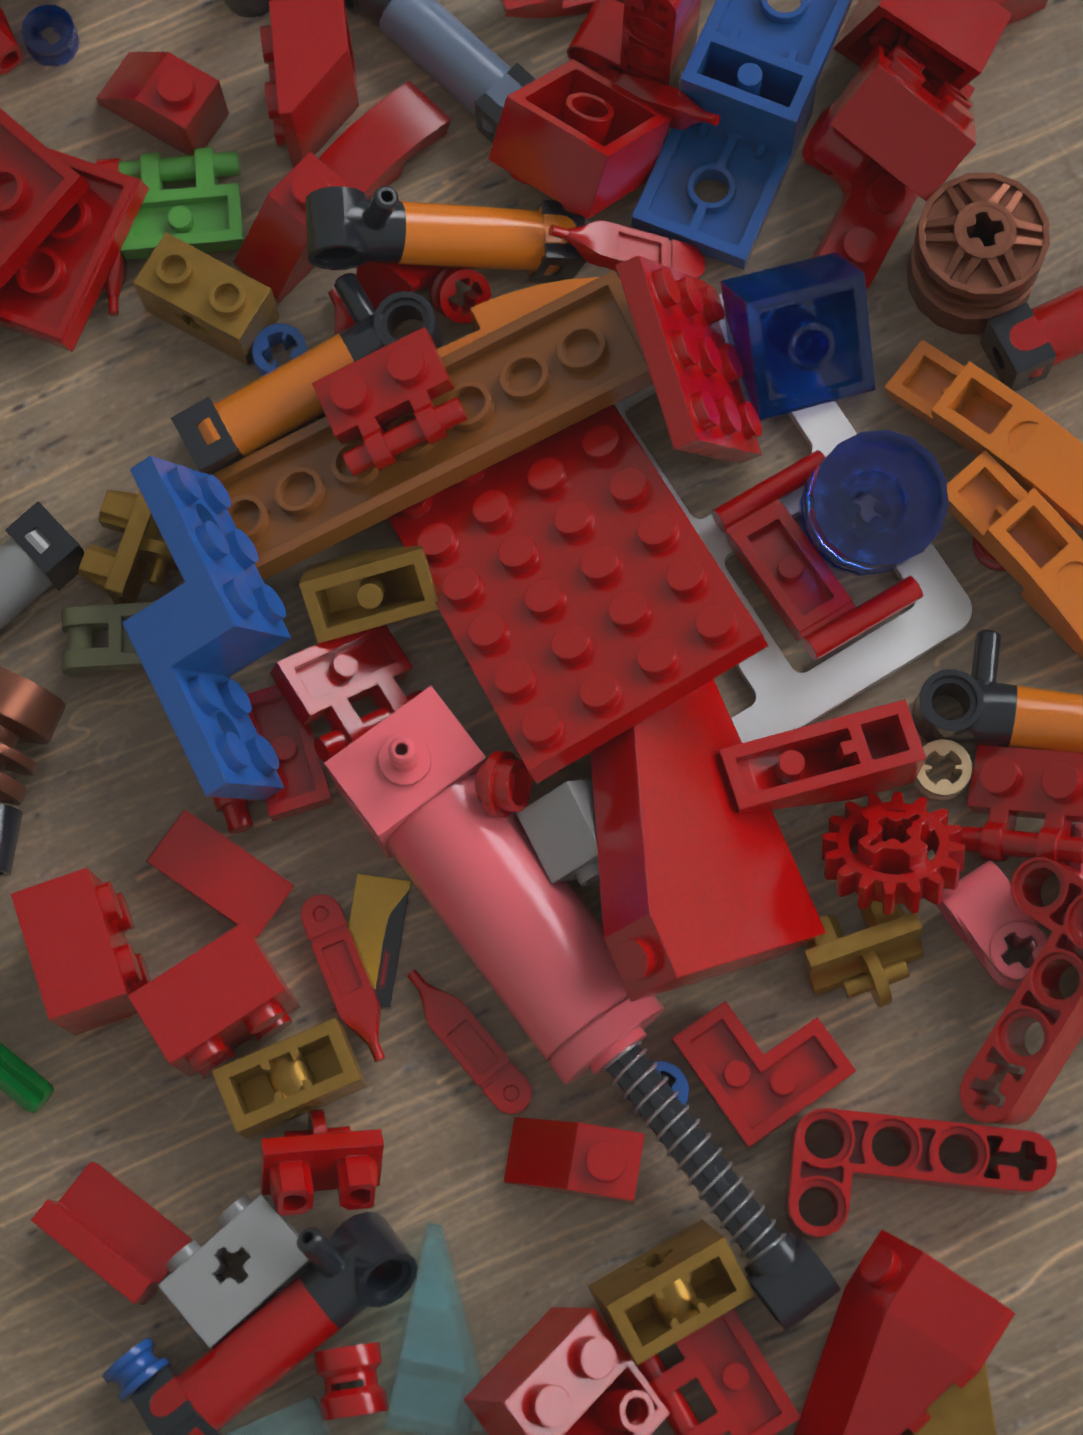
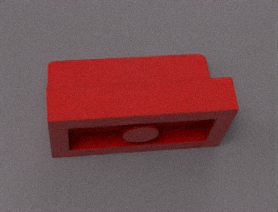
M90 1162L59 1201L47 1199L31 1219L34 1224L133 1304L146 1305L159 1288L158 1285L170 1274L165 1268L166 1263L183 1247L192 1242V1238L96 1162Z

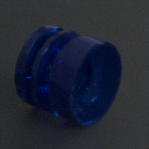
M890 430L860 432L837 444L806 479L799 501L801 530L824 562L832 569L854 576L884 574L922 553L939 534L949 506L947 482L934 455L914 438ZM870 495L876 499L873 510L881 516L875 515L869 521L864 522L858 518L861 507L854 501L860 502L864 497Z

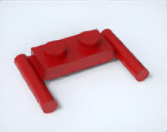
M820 450L812 452L711 511L716 525L722 532L727 534L728 545L797 642L803 641L807 653L815 661L923 598V592L918 582L912 576H908L856 607L851 597L783 503L779 501L830 471V465Z

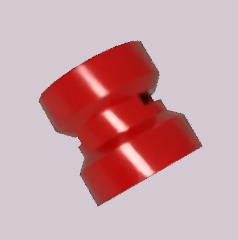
M379 1342L313 1352L316 1373L324 1378L325 1394L320 1399L322 1421L389 1411L386 1389L378 1384L377 1369L382 1363ZM357 1380L364 1381V1386L340 1390L339 1383Z

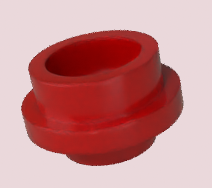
M497 750L489 756L486 763H483L477 772L475 781L476 794L482 802L485 811L490 816L507 817L511 812H521L525 809L531 797L533 779L522 759H517L510 751Z

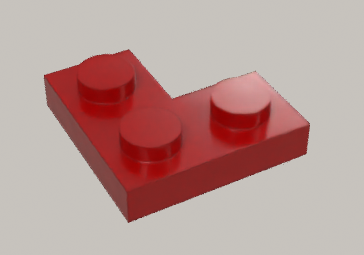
M726 1001L678 1033L671 1040L747 1149L856 1072V1069L818 1017L763 1054Z

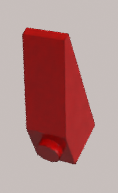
M906 699L719 749L718 752L738 814L854 800L868 796L870 793L876 794L913 784L927 759Z

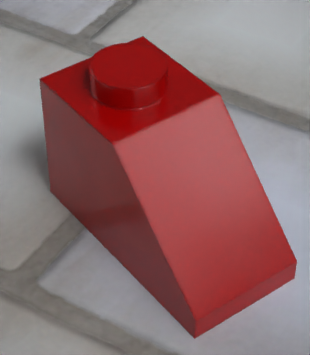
M128 52L96 97L99 105L186 155H194L195 148H206L229 115L219 80L170 52Z
M311 152L268 193L233 261L235 267L243 274L271 288L274 299L278 304L315 268L308 261L305 197L320 188L331 186L351 187Z
M514 1117L503 1183L634 1205L645 1133L580 1122Z

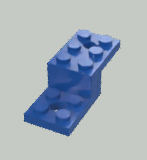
M767 0L715 1L680 78V91L685 93L696 105L706 112L719 115L720 122L716 126L701 122L695 123L683 130L671 128L632 214L631 227L669 238V241L674 239L691 244L703 255L744 270L812 116L817 81L853 0H800L801 5L796 10L787 13L774 10ZM704 180H717L727 188L728 194L719 202L707 203L697 197L694 188Z
M150 455L132 467L130 471L185 583L128 618L122 624L205 795L264 801L285 788L276 771L279 768V760L271 744L257 733L248 714L251 712L252 707L246 692L230 676L291 639L282 620L286 617V610L278 594L269 585L264 584L255 566V563L259 560L256 548L249 537L243 531L236 528L227 510L231 507V499L222 483L211 474L193 470L181 464L178 465Z

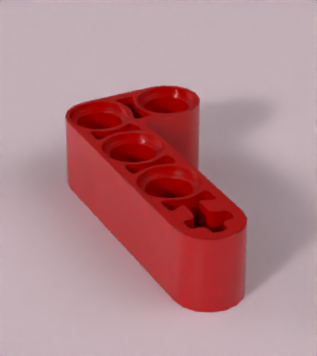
M595 0L567 48V56L570 60L574 59L594 72L598 68L604 67L619 71L620 74L623 72L675 87L696 45L701 0H624V4L616 0Z
M1033 857L1023 862L1015 870L1011 880V895L1015 904L1025 914L1053 932L969 1066L960 1084V1101L964 1110L971 1118L982 1123L1019 1125L1026 1122L1036 1112L1083 1036V873L1078 869L1046 857ZM1056 874L1060 881V892L1057 899L1045 907L1041 900V888L1049 877ZM1074 965L1079 973V985L1077 991L1071 997L1065 999L1059 989V980L1062 973L1068 967ZM1038 1022L1044 1031V1041L1037 1053L1031 1055L1025 1046V1034L1033 1023ZM1016 1066L1024 1067V1074H1018L1021 1068ZM997 1083H1001L999 1091L1006 1097L1002 1106L998 1105L1000 1097L993 1091Z
M833 1108L815 1109L801 1119L791 1136L784 1205L785 1217L791 1229L798 1235L811 1240L823 1239L838 1231L846 1222L849 1213L852 1177L1007 1195H1026L1048 1185L1055 1176L1058 1165L1056 1151L1051 1142L1044 1136L1029 1130ZM824 1123L836 1130L840 1139V1147L834 1157L821 1159L809 1152L805 1145L804 1137L809 1126ZM888 1130L902 1138L906 1154L900 1165L887 1166L875 1158L872 1152V1140L877 1132ZM956 1138L968 1146L971 1151L972 1161L966 1173L955 1174L943 1167L939 1159V1148L944 1139ZM987 1141H991L994 1144L990 1153ZM1021 1147H1024L1025 1157L1031 1161H1036L1037 1169L1025 1174L1023 1180L1019 1179L1018 1168L998 1164L988 1169L990 1178L984 1177L990 1156L1009 1157L1019 1152ZM817 1189L824 1191L830 1196L834 1204V1214L828 1225L816 1227L803 1220L799 1213L798 1204L801 1195L805 1191Z

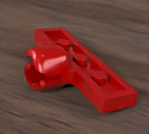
M921 72L925 77H927L930 81H932L936 86H938L939 88L942 86L940 83H938L937 81H935L934 79H932L931 77H929V76L926 75L925 73ZM967 84L960 91L970 99L975 88ZM837 99L818 117L805 140L802 150L805 163L838 183L843 192L842 202L809 263L856 293L861 294L869 289L918 195L830 125L831 110L838 101Z

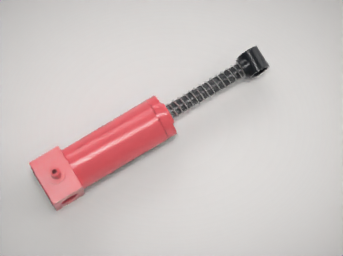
M432 686L428 687L324 763L337 791L389 859L392 856L396 858L545 1060H550L548 1064L563 1084H570L590 1070L594 1075L602 1071L611 1074L614 1078L613 1086H620L625 1093L623 1100H630L635 1106L634 1114H641L646 1121L644 1128H651L657 1136L655 1142H662L668 1150L666 1156H672L677 1162L676 1171H683L689 1178L687 1185L695 1186L700 1193L698 1199H704L710 1206L709 1214H716L722 1222L720 1228H726L731 1234L732 1239L730 1243L737 1242L743 1250L741 1257L749 1258L748 1266L744 1268L748 1274L745 1276L746 1280L779 1325L788 1332L840 1292L839 1285L824 1263L801 1236L795 1237L792 1232L788 1235L787 1233L781 1234L774 1226L776 1219L768 1218L763 1211L765 1205H759L753 1198L754 1190H747L741 1182L743 1176H737L732 1170V1161L726 1162L720 1154L722 1147L716 1148L709 1139L711 1133H704L698 1125L700 1119H694L689 1113V1104L683 1105L677 1097L679 1090L673 1091L666 1082L668 1076L662 1077L655 1068L658 1062L652 1063L645 1054L647 1048L641 1049L639 1047L642 1040L647 1036L644 1029L658 1018L665 1008L655 995L634 1002L630 1001L604 940L602 925L568 881L551 883L516 812H511L507 817H494L485 811L482 802L477 797L475 781L480 766L487 761L486 757Z

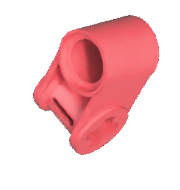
M989 860L958 880L956 890H943L942 903L937 906L949 926L968 945L989 977L1001 987L1017 990L1047 942V938L1035 921L1015 904L1011 895V883L1003 872ZM1007 943L1015 950L1021 949L1024 946L1030 950L1031 954L1025 963L1027 969L1019 962L1008 966L1003 961V957L1008 949Z

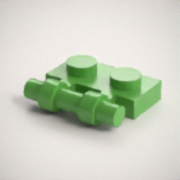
M214 147L195 148L194 155L161 158L160 152L141 153L140 160L119 162L120 173L141 179L149 187L121 248L125 260L149 258L165 232L204 253L240 250L245 240L242 192L239 183L217 185L218 177L241 175L238 151L215 153ZM196 179V187L163 190L164 182Z

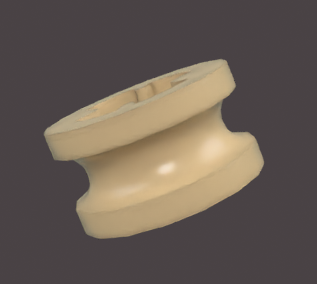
M940 739L929 742L923 747L926 760L932 758L940 763L948 757L956 765L951 775L958 776V781L952 784L949 780L942 779L937 784L933 783L927 777L932 766L925 765L924 763L913 785L921 795L929 800L938 802L952 800L961 794L971 778L972 763L970 756L964 747L954 741Z

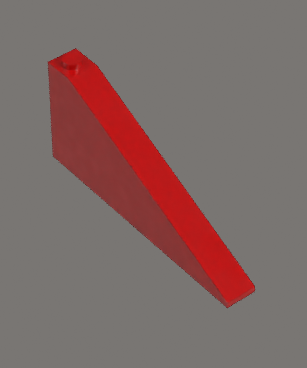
M714 679L590 752L604 940L631 1002L782 957L826 934L773 811L765 810L741 814L737 812L718 752L719 749L741 744L742 741Z

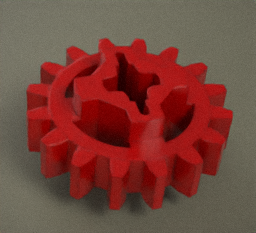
M895 791L891 797V802H882L875 793L868 794L867 806L863 808L854 802L848 801L845 803L844 817L831 815L828 833H824L822 837L824 876L826 880H837L836 894L840 897L854 892L857 893L858 908L864 910L873 901L882 903L884 915H891L895 909V904H905L912 914L919 913L920 899L925 898L929 902L939 905L943 900V888L956 890L958 887L959 872L963 871L965 845L961 844V826L948 825L949 811L945 808L932 813L928 812V798L922 796L915 800L913 804L904 803L902 792ZM856 844L858 852L852 854L851 849ZM931 850L935 854L932 861L927 858V854Z

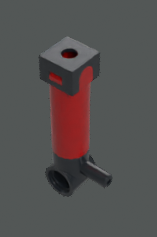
M1083 285L1032 309L1028 303H1025L988 320L980 344L1003 384L1017 392L1047 378L1051 367L1083 353Z
M375 1212L356 1214L344 1221L334 1231L330 1241L317 1228L310 1227L303 1230L297 1238L296 1245L313 1264L310 1268L182 1373L177 1375L167 1366L130 1396L151 1434L223 1435L220 1429L367 1307L386 1306L403 1297L412 1287L417 1277L418 1266L414 1257L385 1218Z

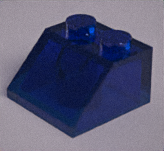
M833 252L720 281L727 338L741 360L743 367L742 380L759 420L876 390L865 274L839 253Z

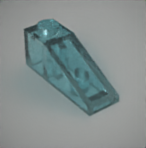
M428 1222L385 1427L419 1435H471L472 1430L484 1432L485 1429L463 1401L467 1394L482 1380L483 1373L446 1229L442 1225Z

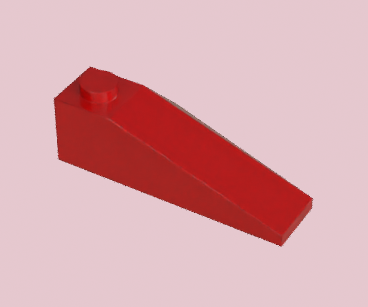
M881 1229L845 1285L794 1435H901L907 1428L916 1434L932 1418L927 1411L928 1407L953 1383L962 1389L979 1373L1015 1316V1313L924 1251Z

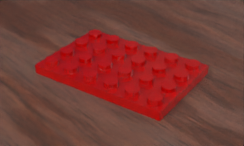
M614 404L388 518L404 547L423 546L436 587L438 601L435 604L536 783L541 782L768 647L760 628Z

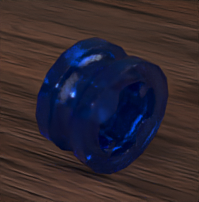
M50 4L41 5L27 13L22 21L21 33L29 54L36 62L44 66L56 67L66 64L74 58L79 49L80 38L71 15L64 8ZM52 27L58 33L60 40L49 44L41 34L46 28Z

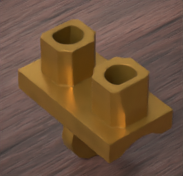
M108 490L100 508L98 521L104 528L124 533L118 551L89 544L85 549L78 573L85 582L102 591H106L114 604L136 603L145 576L146 583L162 588L168 570L179 571L141 491L139 490V493L136 494Z
M873 901L864 910L860 909V916L866 929L844 936L836 916L828 914L821 916L820 919L826 934L806 944L807 950L804 951L808 982L814 996L843 987L848 999L870 991L877 1007L881 1008L892 1004L893 1000L889 984L909 978L910 973L906 964L924 958L920 934L923 933V926L917 913L905 914L900 905L895 904L893 913L891 915H884L882 903Z

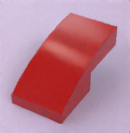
M409 80L356 120L321 154L319 159L351 187L362 191L368 199L377 188L388 186L401 177L405 161L447 134L451 118Z
M185 809L181 811L145 861L195 898L205 902L236 926L243 922L255 938H258L294 887L293 884Z

